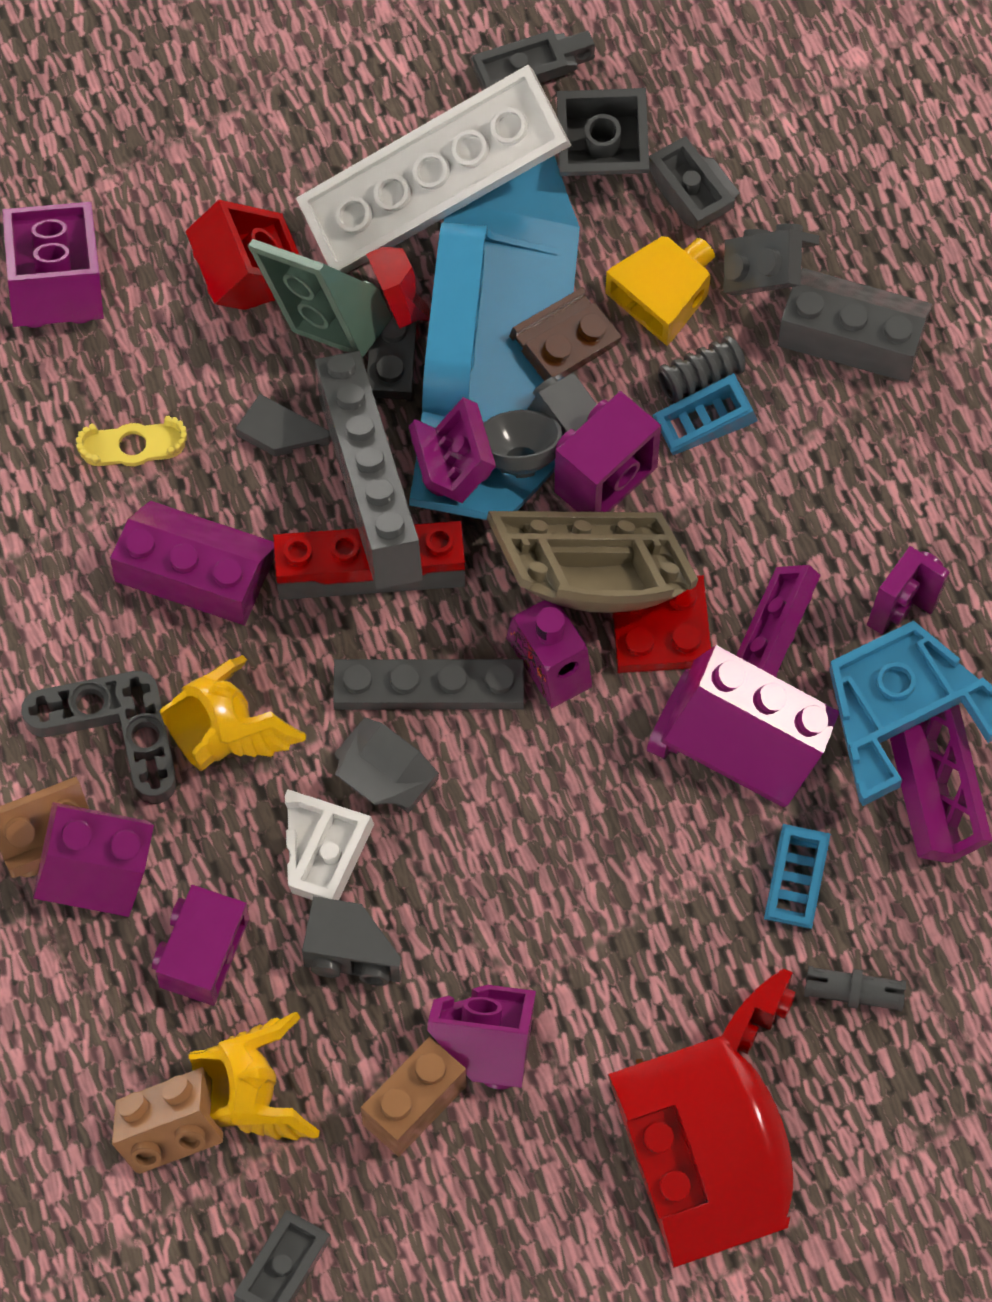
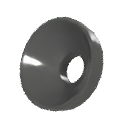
M515 410L500 413L484 422L496 464L495 468L502 473L512 474L516 478L531 477L535 475L536 471L544 468L555 459L556 444L562 437V430L558 421L551 416L537 411Z

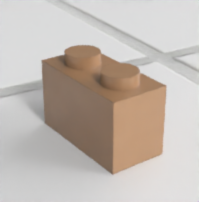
M429 1036L361 1106L362 1125L399 1157L467 1087L466 1068Z

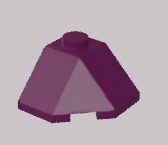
M484 985L473 988L471 998L454 1002L455 999L450 995L434 999L428 1019L427 1031L444 1050L466 1068V1075L472 1082L484 1083L494 1089L522 1088L536 991Z

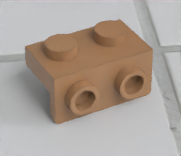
M201 1067L116 1100L112 1145L136 1173H144L223 1142V1131L210 1117L212 1078Z

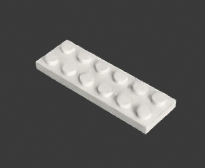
M526 65L298 196L296 200L328 266L346 274L368 262L367 253L380 247L396 246L572 145L534 70L529 65Z

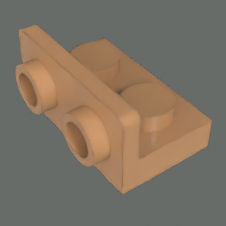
M77 777L0 806V852L11 878L19 876L32 877L38 874L53 802L89 809Z

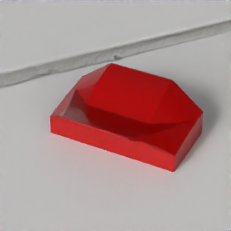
M380 247L367 253L366 256L399 328L405 327L417 320L429 322L431 310L428 304L415 292V274L404 249Z

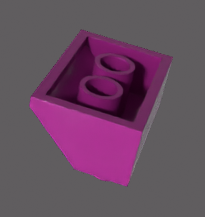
M149 501L128 518L112 552L110 561L114 579L117 583L245 626L273 563L275 553L273 541Z
M715 645L694 660L660 742L782 807H786L824 753L839 711Z

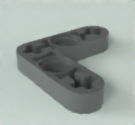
M130 671L37 690L30 693L24 699L21 706L24 724L28 731L39 737H50L121 722L132 782L137 796L144 802L160 804L167 801L176 790V775L166 726L159 712L162 706L158 686L150 674L143 671ZM135 686H141V690L145 693L143 694V701L146 713L139 715L136 714L134 700L130 696L132 694L131 688ZM95 694L104 700V705L97 713L85 714L77 708L80 699L86 695ZM68 699L72 717H65L62 700ZM47 705L49 711H52L49 713L48 721L40 722L39 717L36 715L39 711L38 706ZM144 727L153 728L159 733L158 741L148 748L139 747L133 742L134 734ZM155 759L159 777L163 778L160 780V788L151 789L150 784L146 782L149 779L146 761Z

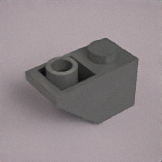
M313 896L302 948L304 967L311 968L314 974L327 978H337L340 976V973L360 976L359 979L375 986H385L389 981L401 982V957L362 904Z

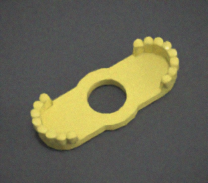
M170 416L165 417L164 424L144 426L139 423H129L117 429L98 430L94 424H90L89 428L84 427L83 431L78 432L76 446L81 457L90 465L107 466L123 464L135 467L147 461L170 459L178 456L185 448L187 431L181 420L178 421L176 417L171 418ZM131 434L139 435L145 439L146 447L139 454L127 455L120 449V442L124 437Z

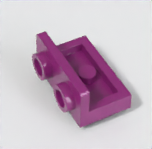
M462 397L436 428L418 420H414L409 426L423 483L430 492L437 496H446L463 503L478 485L490 476L492 470L496 467L478 403Z

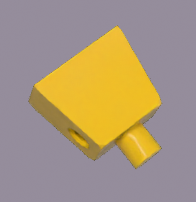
M661 236L606 271L605 294L668 346L708 296L711 275L705 266L715 258V253L711 246L701 238H696L683 250L669 237Z

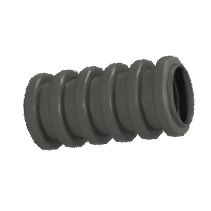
M726 335L721 339V343L713 341L709 344L708 349L705 347L698 348L696 355L689 352L684 355L683 361L676 358L671 362L670 367L666 364L661 365L658 371V378L665 395L669 400L676 403L683 399V395L688 397L694 394L696 389L700 391L708 387V384L711 385L719 381L720 378L723 379L733 374V372L738 375L742 374L745 371L746 361L737 341L731 336ZM668 389L671 390L673 395L672 397L667 392Z

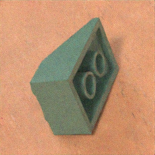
M252 239L248 244L291 331L348 353L360 350L363 358L393 318L384 301L383 292L373 283L361 281L321 262Z

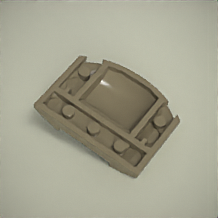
M488 511V523L519 586L558 606L597 613L641 610L669 601L697 585L698 578L662 512Z

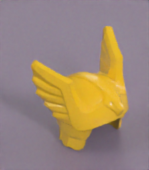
M244 655L223 662L208 674L183 686L182 692L159 711L164 724L167 726L176 744L189 762L199 771H203L214 761H220L230 753L240 757L243 755L272 757L274 752L287 751L290 745L306 740L304 732L284 722L271 711L250 717L248 702L245 696L236 686L227 681L247 662Z
M298 1012L291 1013L282 1019L278 1017L270 1019L266 1024H259L248 1032H240L236 1037L230 1036L227 1040L219 1042L216 1046L209 1047L206 1050L193 1051L188 1054V1059L192 1063V1070L203 1067L212 1078L210 1117L219 1127L237 1126L245 1133L252 1132L259 1136L267 1135L276 1140H280L281 1137L296 1141L300 1137L313 1139L319 1137L320 1130L306 1121L293 1108L269 1107L273 1097L274 1085H276V1074L270 1067L267 1059L258 1050L267 1044L280 1040L300 1019Z

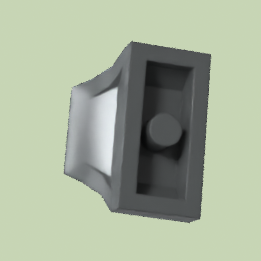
M686 136L649 156L650 172L658 189L682 221L691 228L699 230L735 207V198L740 194L738 189L714 158L700 155Z
M366 717L334 753L335 759L338 760V768L335 773L338 778L374 805L396 804L408 814L439 779V772L419 750L383 723Z

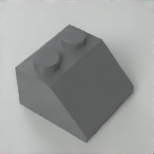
M646 88L557 91V118L572 145L558 153L560 176L649 173Z

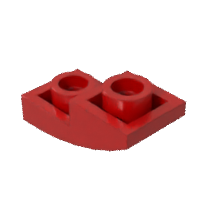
M782 969L768 978L755 989L735 1012L722 1034L730 1042L728 1045L735 1051L749 1054L759 1027L752 1023L771 1030L777 1016L786 1019L796 995L795 991L789 989L793 972Z

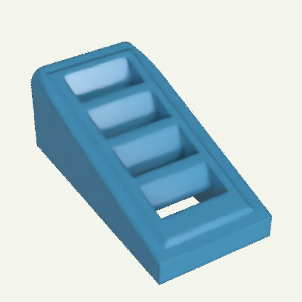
M734 373L653 414L654 419L661 424V433L672 455L699 446L758 421ZM731 398L736 410L730 413L727 412L722 400ZM712 404L720 417L714 421H711L705 407ZM694 411L697 412L704 425L696 430L688 416L689 413ZM676 418L680 419L687 432V435L681 438L678 437L671 423V420Z
M787 824L782 825L764 920L812 929L830 833ZM789 844L816 849L815 858L789 853ZM785 862L812 867V874L808 876L784 871ZM782 880L809 886L808 895L780 889ZM778 899L806 904L805 912L799 913L776 908Z

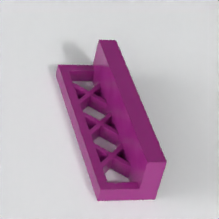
M959 704L891 737L890 742L897 771L902 779V793L918 858L951 863L992 842ZM942 725L948 727L950 740L944 754L939 752L937 738ZM953 769L959 772L961 780L955 798L949 795L947 787ZM963 813H966L970 817L973 835L960 841L958 826Z

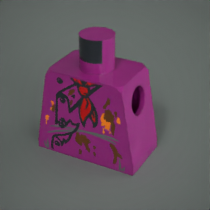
M543 600L512 617L506 639L518 658L523 659L525 669L551 709L592 688L587 646L561 606ZM562 667L570 669V672L558 675Z

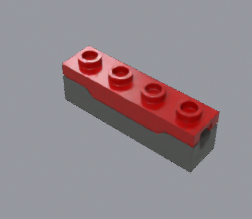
M461 521L414 524L419 539L423 580L379 590L375 588L358 528L273 534L279 600L465 587Z

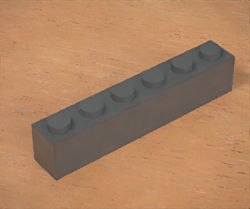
M360 350L315 359L319 399L375 588L379 590L422 581L419 539Z

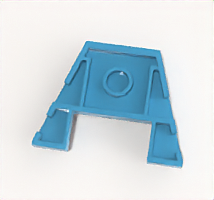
M914 620L832 660L829 670L858 799L862 806L901 787L902 779L880 745L881 742L962 703L987 743L992 742V684L984 678L978 679L959 663L960 658Z

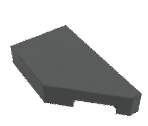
M259 394L235 428L237 437L274 457L293 453V449L319 444L320 447L326 446L332 441L329 430L262 394Z

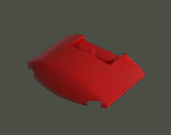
M723 1036L607 1074L673 1268L787 1229L790 1221V1216L787 1217L793 1195V1166L783 1121L767 1086L750 1062L728 1045L730 1042Z

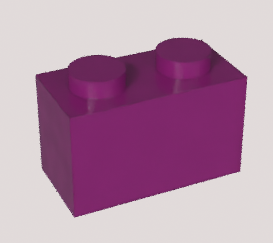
M191 885L186 899L179 898L173 908L170 925L174 926L168 943L161 941L153 958L152 969L156 970L159 988L215 1006L249 921L247 903Z

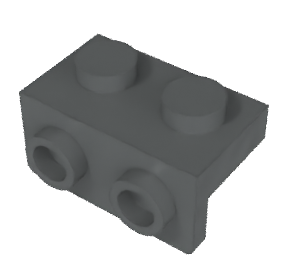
M785 223L776 225V231L774 232L763 229L744 230L743 237L726 239L723 293L744 295L801 286L802 248L818 246L820 236L803 232L802 225Z

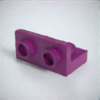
M909 546L879 587L867 626L883 635L891 622L897 626L902 623L913 604L932 614L939 602L950 573L949 570L933 554L925 551L920 552Z

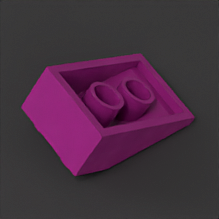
M92 202L2 209L7 279L13 327L27 326L37 328L52 323L72 322L82 324L91 320L104 319Z

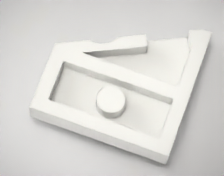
M288 789L285 794V804L288 809V830H286V845L289 851V863L287 864L288 887L292 894L313 900V896L339 900L372 831L374 822L369 815Z

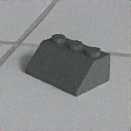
M802 268L801 286L792 287L781 319L777 346L909 383L933 304Z

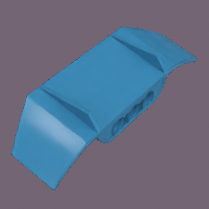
M555 156L550 157L448 215L441 224L423 378L421 422L436 428L462 397L478 403L483 423L500 413L527 410L535 398L533 391L544 382L521 352L523 348L516 340L512 341L509 335L514 326L574 292L580 226L569 200L562 176H560ZM416 456L409 506L487 520L488 511H518L554 472L555 459L544 468L536 471L534 476L527 478H516L512 474L502 473L494 468L490 476L484 482H481L463 503H460L446 496H437L426 488Z

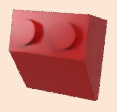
M218 199L185 231L193 250V256L198 262L207 284L208 294L213 299L215 305L247 310L275 300L248 247L252 239L300 255L283 213Z

